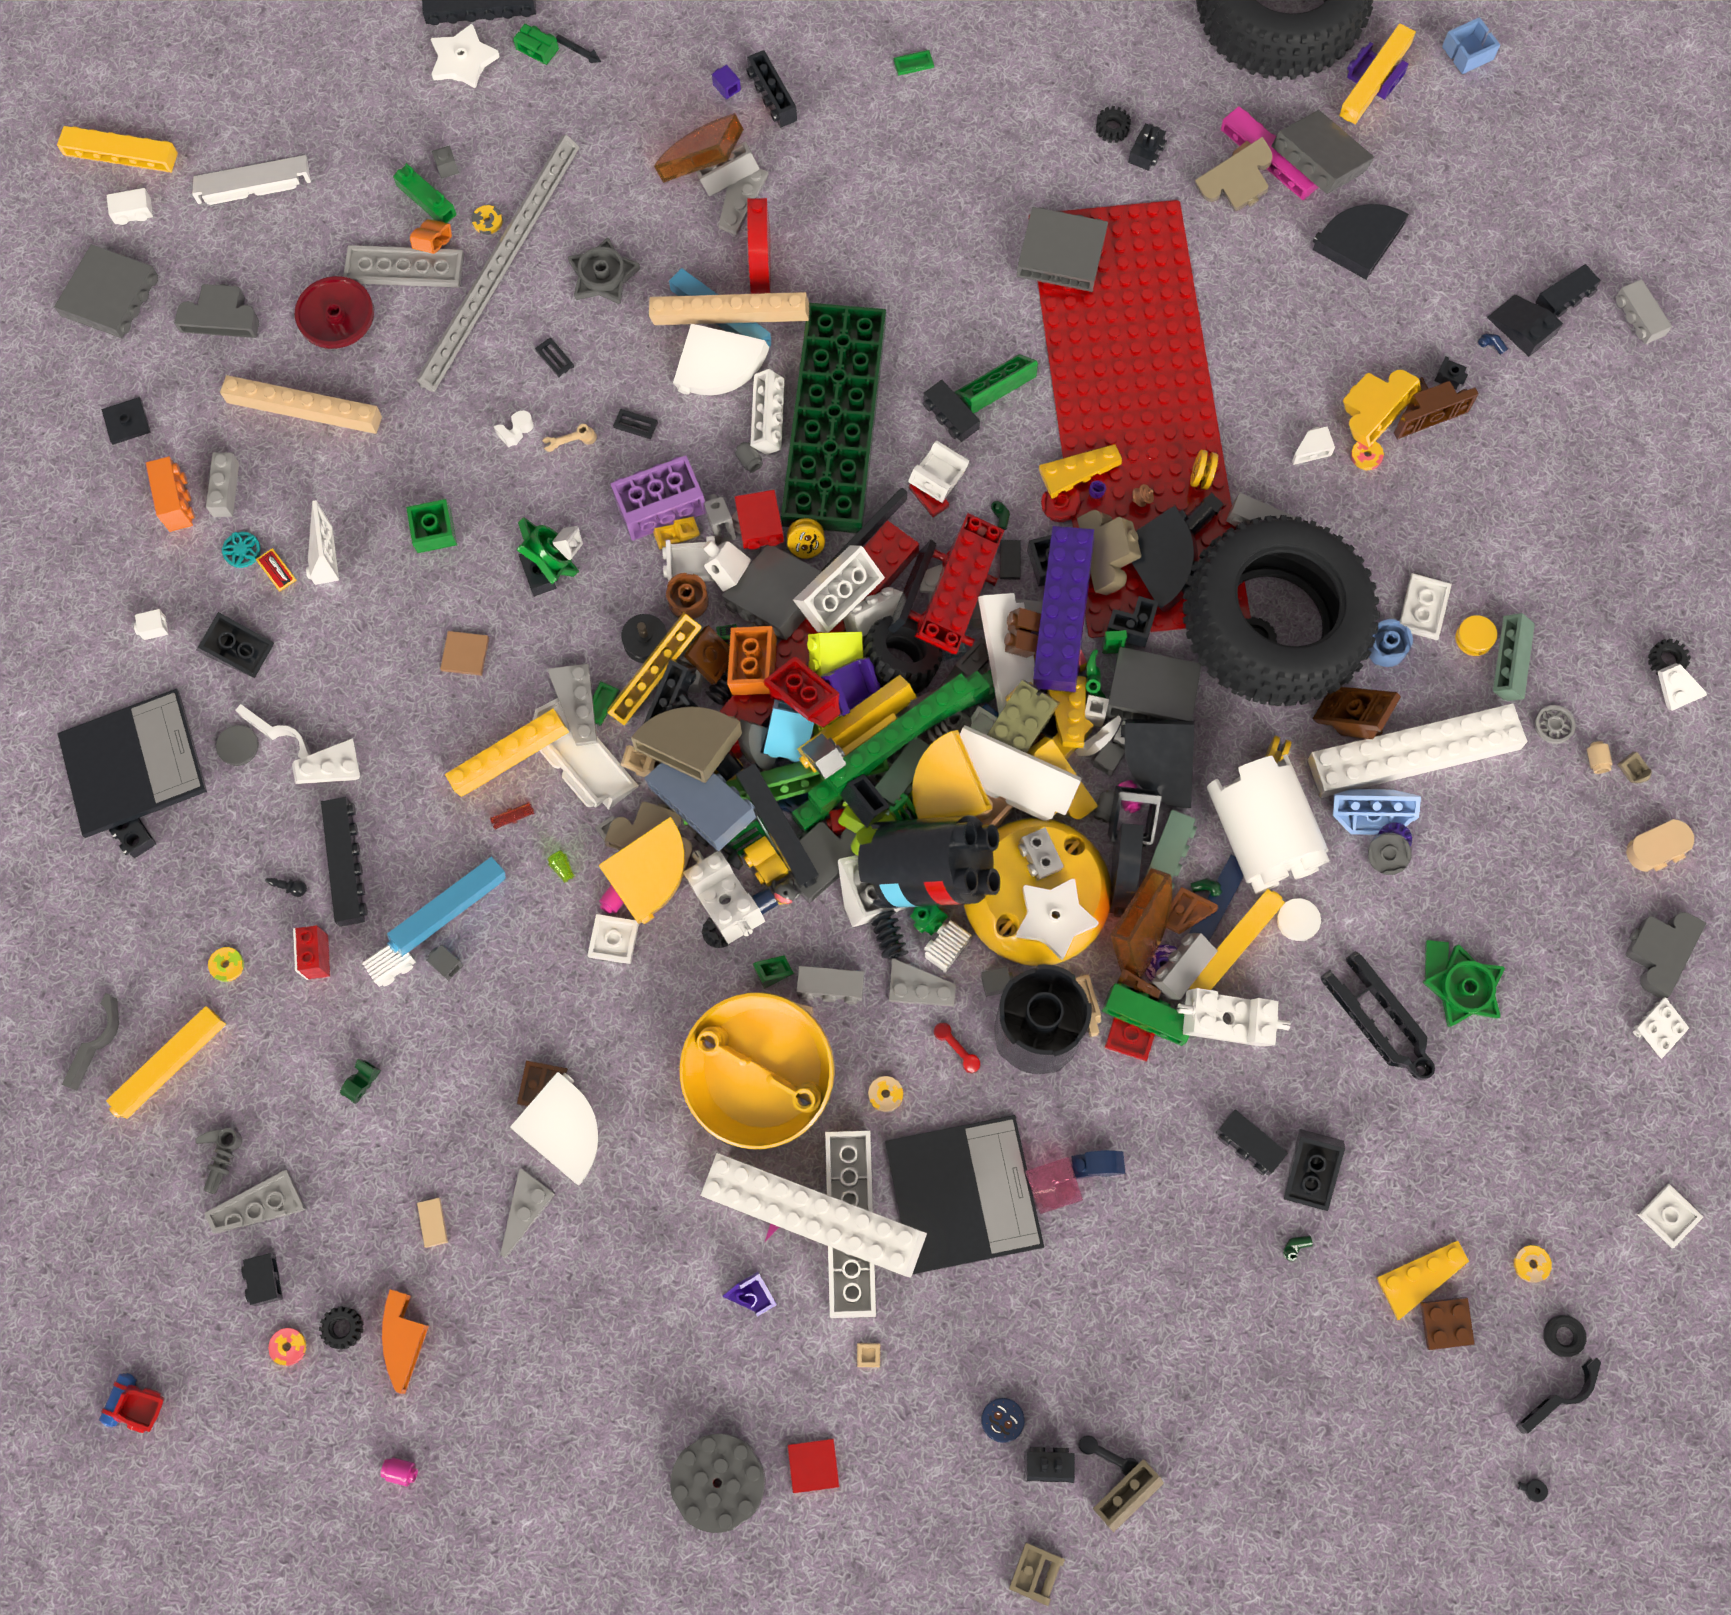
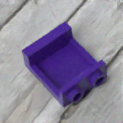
M1370 42L1366 48L1362 47L1357 55L1358 58L1356 60L1353 59L1347 67L1349 71L1347 78L1355 83L1359 82L1378 55L1372 51L1373 43ZM1402 60L1395 67L1377 93V96L1384 100L1388 97L1405 75L1409 63Z
M870 658L856 659L820 676L839 692V716L850 713L851 709L881 689Z

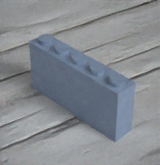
M660 763L644 777L648 787L718 852L756 818L753 811L754 805L748 799L743 800L740 797L739 791L734 786L729 787L726 784V780L719 773L716 775L713 773L708 781L704 783L664 763Z

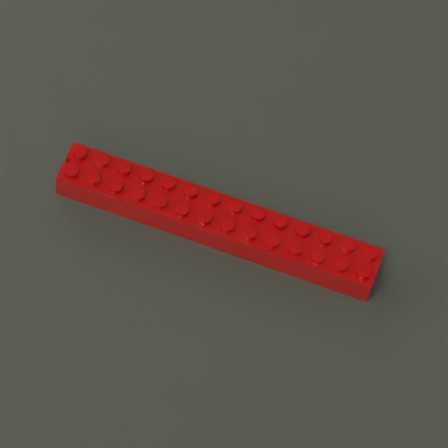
M888 520L863 547L885 577L866 597L876 595L882 589L890 587L919 553V543ZM806 618L787 640L782 639L776 646L775 671L794 656L808 666L810 661L809 649L807 647L808 634L825 632H817ZM844 619L828 633L846 632ZM770 694L733 695L719 712L727 716H733L739 721L743 719L767 728L774 700H783L774 698ZM737 740L730 751L737 759H740L743 753Z

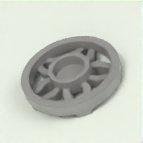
M1547 706L1535 718L1536 732L1546 742L1560 744L1566 742L1574 734L1576 726L1574 717L1567 709L1561 706ZM1550 710L1560 711V713L1555 716ZM1545 712H1547L1551 717L1547 718ZM1542 715L1545 721L1539 723L1540 717ZM1567 718L1570 721L1571 728L1567 724H1564ZM1546 725V729H1541L1540 726ZM1565 727L1570 732L1563 731L1562 729ZM1549 731L1548 736H1546L1543 732ZM1552 733H1556L1555 739H1553ZM1560 733L1562 735H1568L1565 738L1559 739Z

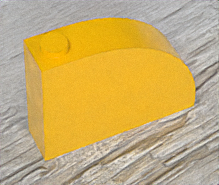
M959 731L948 732L934 741L919 760L913 777L912 796L918 819L963 815L977 816L993 809Z
M671 817L599 865L638 924L642 922L646 924L655 918L653 914L670 901L683 877L685 850L681 835Z

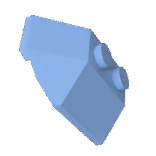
M1349 789L1334 794L1332 815L1350 834L1378 835L1380 829L1389 823H1401L1407 826L1419 818L1421 796L1397 790Z

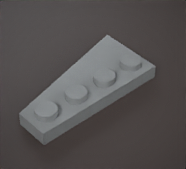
M759 169L727 187L719 229L737 235L747 216V198H757L769 175L768 171Z
M589 664L547 669L576 746L596 744L597 734Z
M284 1170L204 1214L212 1232L218 1234L305 1211L306 1208L289 1171Z

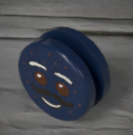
M998 1398L989 1402L984 1408L981 1424L985 1434L990 1439L1006 1443L1015 1440L1021 1434L1025 1418L1021 1407L1015 1401L1008 1398Z

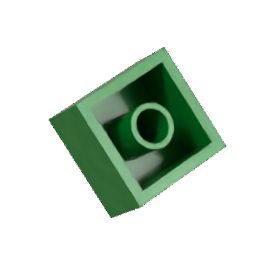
M446 499L406 507L411 540L417 553L457 546L452 511Z

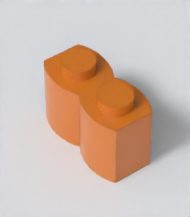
M431 219L425 220L420 228H416L410 234L412 249L429 253L438 252L441 246L447 244L452 237L451 225Z

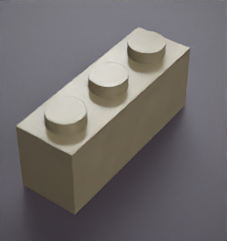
M1143 1459L1093 1510L1114 1533L1164 1482Z

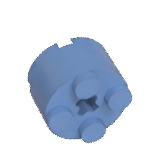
M1387 619L1378 623V633L1372 635L1376 638L1375 643L1368 650L1371 651L1369 658L1374 664L1383 667H1393L1401 663L1408 654L1413 644V636L1410 629L1400 624V621Z

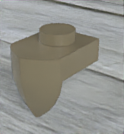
M1632 752L1617 764L1631 783H1644L1652 775V770L1649 769L1638 752Z

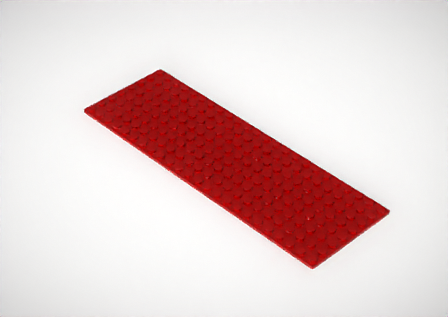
M1171 200L1064 210L1062 212L1067 214L1082 215L1087 218L1107 221L1108 226L1093 292L1037 281L1062 456L1067 458L1115 444L1122 458L1121 465L1101 475L1095 474L1091 476V480L1085 483L1081 481L1073 485L1081 495L1082 504L1078 514L1072 518L1073 528H1079L1077 518L1092 510H1097L1110 515L1113 520L1122 517L1132 521L1135 531H1137L1173 506H1176L1179 510L1183 509L1188 515L1205 497L1213 493L1224 505L1218 515H1215L1194 536L1198 548L1199 561L1201 559L1199 557L1200 553L1206 550L1212 540L1216 539L1219 535L1222 537L1223 533L1231 527L1236 530V527L1226 521L1232 503L1180 201ZM1200 450L1207 451V460L1212 452L1218 454L1215 476L1207 490L1201 489L1202 480L1197 487H1193L1190 484L1193 466ZM1093 481H1101L1106 485L1105 494L1099 499L1092 498L1089 494V488ZM1145 484L1154 491V499L1152 503H1147L1146 506L1140 507L1133 502L1132 493L1135 488H1140L1141 485ZM1132 562L1121 567V570L1127 575L1125 585L1107 596L1095 592L1090 574L1085 611L1087 631L1090 638L1104 637L1113 609L1134 614L1139 596L1154 600ZM1245 582L1238 586V602L1244 617L1249 619L1251 615ZM1182 598L1165 613L1157 607L1150 632L1186 629V624H1183V617L1187 614L1183 612V602L1187 600Z

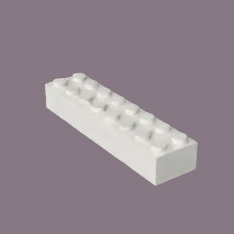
M870 1131L825 1132L827 1195L873 1212ZM828 1246L830 1318L876 1317L874 1264Z

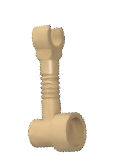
M580 424L576 432L558 438L546 437L542 441L544 443L551 442L548 447L544 448L545 451L551 452L558 448L559 445L578 439L587 445L593 444L597 439V434L586 424Z

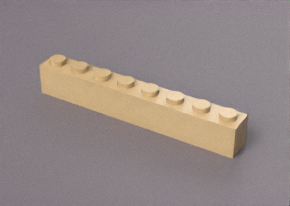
M806 292L650 297L649 317L654 325L809 321V301Z
M226 375L220 391L226 403L374 434H377L382 419L378 407L374 405Z

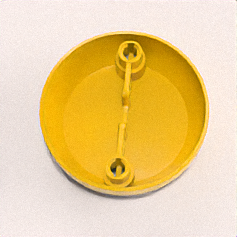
M1039 818L1021 819L998 828L999 845L993 851L994 869L998 871L1000 876V890L996 895H986L979 903L964 904L967 918L974 932L992 951L1010 961L1023 965H1054L1077 956L1097 938L1104 927L1111 906L1112 886L1110 874L1100 852L1086 836L1075 828L1051 819L1048 821ZM1046 827L1064 867L1061 871L1037 881L1035 876L1032 877L1027 868L1028 860L1026 856L1023 857L1021 855L1018 845H1020L1019 841L1022 837ZM1071 879H1075L1079 905L1099 922L1097 927L1073 938L1063 960L1059 959L1046 944L1038 940L1016 937V933L1027 915L1022 891L1024 885L1052 890ZM1052 914L1053 918H1059L1057 915ZM1009 929V935L1003 936Z
M750 992L739 994L714 1005L692 1027L681 1053L680 1082L685 1101L691 1113L713 1136L741 1148H772L788 1143L802 1135L818 1120L830 1099L834 1083L835 1067L833 1052L829 1039L821 1025L806 1009L796 1002L771 993ZM705 1040L715 1045L716 1047H708L705 1043ZM800 1097L810 1102L811 1104H803L800 1100Z

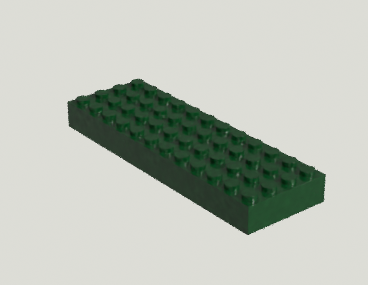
M809 303V321L805 323L781 510L782 527H790L793 522L803 518L817 521L823 530L857 533L863 527L886 329V309Z

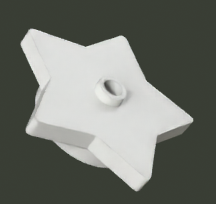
M470 24L454 37L431 38L432 45L438 55L432 71L433 80L454 79L463 81L476 88L479 76L485 66L500 57L498 50L479 42L473 24Z
M1071 879L1052 890L1024 885L1022 888L1027 915L1018 929L1016 937L1038 940L1046 944L1061 960L1064 959L1075 936L1097 927L1099 923L1079 905L1075 879ZM1052 914L1057 915L1059 918H1053Z

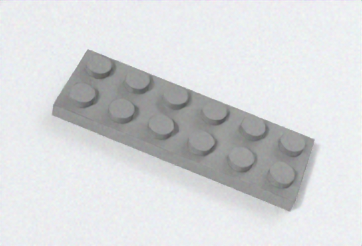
M348 245L343 277L353 279L360 284L460 288L464 253L463 250L440 249L436 253H429L405 247Z

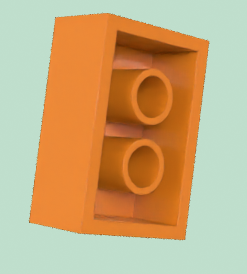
M170 456L146 462L156 516L169 532L193 526L192 519L195 518V514L188 503L191 501L188 489H185V484L188 481L185 473L180 471L178 463H174Z
M772 626L731 628L727 684L732 695L770 694L769 689L764 685V680L775 672L777 637Z

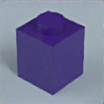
M727 64L711 74L713 86L726 100L741 90L740 79Z

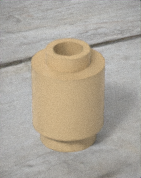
M1603 741L1591 743L1590 747L1587 748L1590 768L1593 769L1595 774L1611 771L1612 759L1609 745L1604 744Z

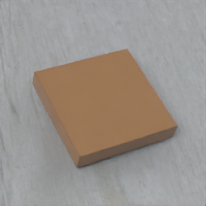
M448 631L440 668L441 671L482 676L489 636Z

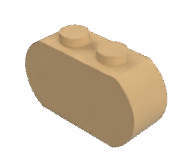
M1673 819L1636 836L1630 841L1626 849L1627 858L1638 870L1648 872L1654 869L1656 872L1668 866L1667 862L1673 860L1674 863H1677L1686 858L1685 853L1691 850L1694 845V834L1686 823Z

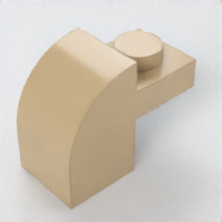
M628 745L626 746L620 766L636 772L638 776L646 777L662 762L634 750L633 746Z

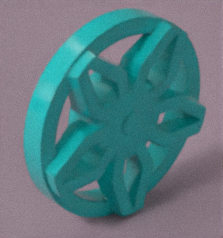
M248 532L232 533L225 540L222 547L224 559L229 565L236 568H245L252 565L261 553L258 539ZM255 543H256V547H257V548H256V553L251 549V548H253V546L255 545ZM227 555L232 556V561L228 559ZM244 558L250 559L245 563H241L244 560Z

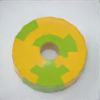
M230 947L216 950L208 961L210 974L222 982L236 979L244 968L242 955ZM229 961V966L223 968V963Z

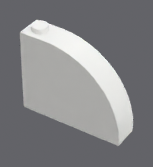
M691 324L673 384L683 394L691 392L700 395H719L733 391L749 381L758 372L767 356L769 346L765 340Z
M557 1072L511 1125V1129L579 1186L588 1175L596 1157L598 1147L597 1122L589 1102L573 1085L574 1080L566 1073L561 1075Z

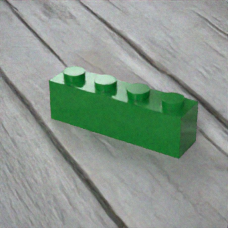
M1115 983L1110 988L1101 1010L1102 1012L1135 1025L1147 1032H1152L1180 1046L1187 1043L1189 1035L1183 1034L1184 1014L1170 1008L1171 1005L1167 1002L1154 1001L1150 999L1148 994L1143 992L1136 993L1123 983Z

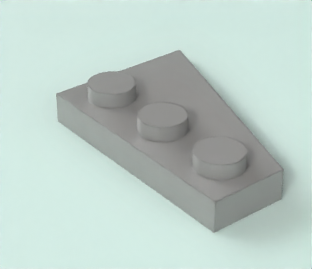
M892 958L889 1002L954 1007L956 984Z

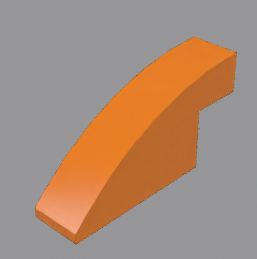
M390 1289L382 1321L383 1355L387 1372L395 1391L405 1394L429 1326L405 1319L404 1315L411 1296Z

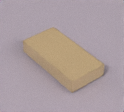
M436 1198L417 1203L424 1247L428 1248L448 1243L441 1199Z

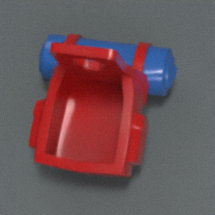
M129 1373L119 1374L117 1380L114 1381L113 1389L106 1405L101 1410L102 1413L99 1421L107 1427L117 1426L118 1422L127 1424V1428L131 1431L143 1434L145 1431L150 1432L159 1416L165 1398L156 1390L146 1387L142 1390L136 1387L137 1379Z

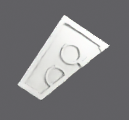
M353 739L295 760L292 763L295 784L348 781L360 778Z

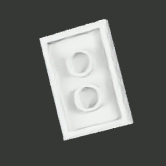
M1411 573L1399 619L1400 624L1407 626L1412 634L1438 640L1452 584Z

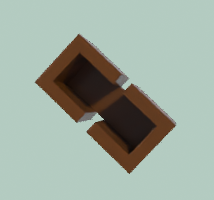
M1018 608L1010 612L1007 617L1009 633L1006 634L1004 639L1006 645L1005 652L1025 658L1036 654L1039 635L1032 634L1031 632H1039L1041 613L1024 608Z

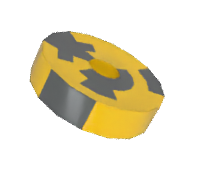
M481 206L472 215V224L475 230L481 234H493L501 228L503 223L502 214L495 206Z

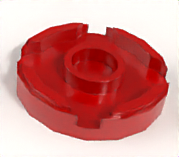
M1074 486L1073 489L1067 492L1064 490L1058 493V496L1051 499L1047 490V492H1044L1041 500L1043 512L1054 522L1071 520L1078 514L1082 504L1081 495Z

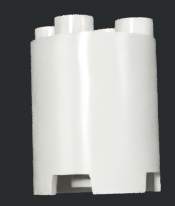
M1288 754L1283 755L1284 758L1276 763L1271 755L1238 767L1240 777L1236 778L1232 784L1222 787L1219 780L1216 779L1207 786L1246 883H1251L1255 894L1265 892L1267 889L1270 890L1280 885L1279 881L1288 877V871L1290 870L1296 880L1319 871V866L1330 861L1326 853L1328 852V847Z

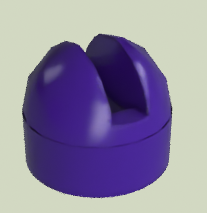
M1093 481L1089 488L1090 496L1095 499L1101 498L1106 491V485L1101 481Z

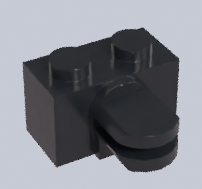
M1145 123L1130 151L1128 163L1147 171L1150 170L1152 165L1156 166L1160 156L1158 153L1159 151L1163 152L1167 144V140H1165L1166 131L1158 126L1154 127L1153 124Z

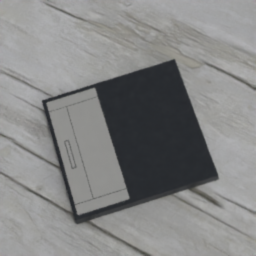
M177 688L57 733L81 833L84 838L207 792L182 699Z
M1015 1115L885 1141L901 1224L927 1233L912 1275L1044 1248Z

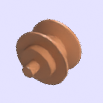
M1145 484L1141 485L1140 488H1135L1132 493L1133 502L1140 507L1146 506L1147 503H1152L1154 491Z

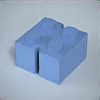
M1480 17L1449 31L1442 45L1451 59L1455 58L1453 63L1462 74L1494 60L1500 47L1494 35L1488 33L1489 29Z

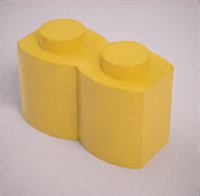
M765 836L744 849L745 856L743 859L749 868L754 867L757 872L754 875L761 885L765 883L769 887L772 885L773 880L777 882L789 874L784 862Z

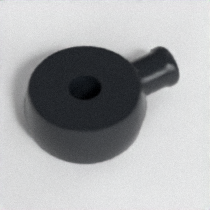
M1532 1479L1527 1484L1518 1482L1519 1487L1517 1489L1525 1491L1526 1496L1531 1501L1538 1503L1546 1499L1548 1489L1541 1480Z

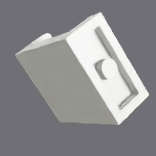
M935 441L930 452L920 465H916L908 482L943 503L966 471L969 460L942 443Z
M715 536L706 537L707 542L712 540L716 544ZM666 540V547L662 548L663 559H667V565L663 566L664 578H668L669 582L675 575L687 573L698 575L704 582L715 581L704 567L705 562L709 558V555L703 549L707 542L671 544L670 540Z

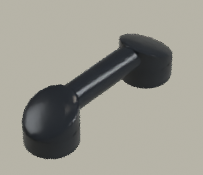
M699 833L694 836V839L701 842L705 847L710 845ZM726 844L721 850L729 855L726 859L727 862L737 870H740L743 866V861L739 853L732 846Z
M1087 1435L1079 1440L1078 1446L1083 1454L1091 1455L1094 1453L1119 1466L1125 1476L1139 1464L1134 1458L1124 1459L1101 1447L1093 1436Z

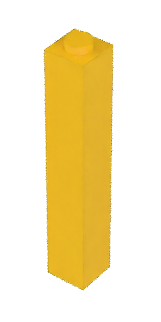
M1399 23L1343 103L1339 114L1340 117L1356 125L1382 85L1411 46L1416 31Z
M901 675L897 676L851 709L850 713L840 717L797 748L801 755L798 759L805 768L810 767L814 773L817 772L801 748L820 734H823L827 739L831 737L835 744L843 749L892 713L896 715L910 704L911 700L917 698L910 684Z
M1269 889L1264 892L1217 948V953L1188 990L1196 988L1212 990L1285 903L1277 892L1270 891Z
M205 1006L106 1100L111 1106L109 1108L110 1112L117 1118L121 1116L128 1119L212 1039L226 1023L212 1009Z

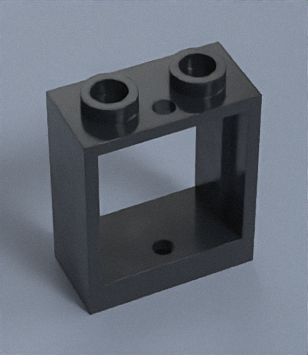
M1115 786L1107 834L1110 840L1115 843L1119 832L1117 824L1121 801L1150 803L1145 833H1143L1142 847L1153 845L1162 797L1157 790Z

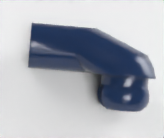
M1486 333L1478 339V344L1484 348L1487 345L1494 346L1500 355L1508 350L1499 335Z

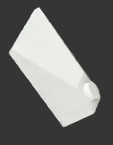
M317 500L312 501L308 551L309 567H306L307 577L312 579L315 585L339 580L333 528Z
M855 855L838 860L844 908L852 927L871 923L873 918L884 912H898L908 908H879L875 906L873 901L880 898L876 894L872 883L860 881L858 856Z

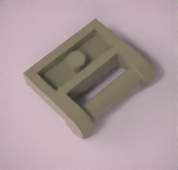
M1025 1542L1009 1590L1049 1606L1051 1601L1049 1596L1059 1568L1063 1566L1065 1559ZM1045 1559L1051 1561V1565L1041 1593L1038 1594L1034 1590Z

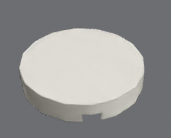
M1302 898L1285 902L1277 916L1278 927L1282 934L1288 939L1296 941H1306L1312 938L1319 930L1321 924V917L1317 907L1310 901Z

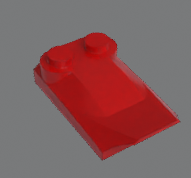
M795 656L764 680V685L769 689L772 697L782 699L808 721L823 728L840 715L839 692Z

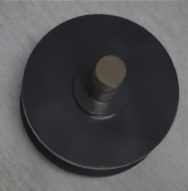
M639 614L630 618L625 623L621 632V639L627 655L632 660L644 664L665 637L667 631L663 622L656 616Z

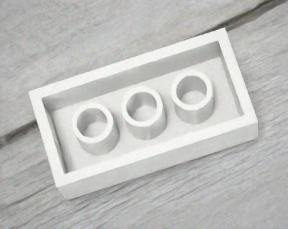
M850 545L799 593L793 601L817 632L828 633L885 577L862 546Z

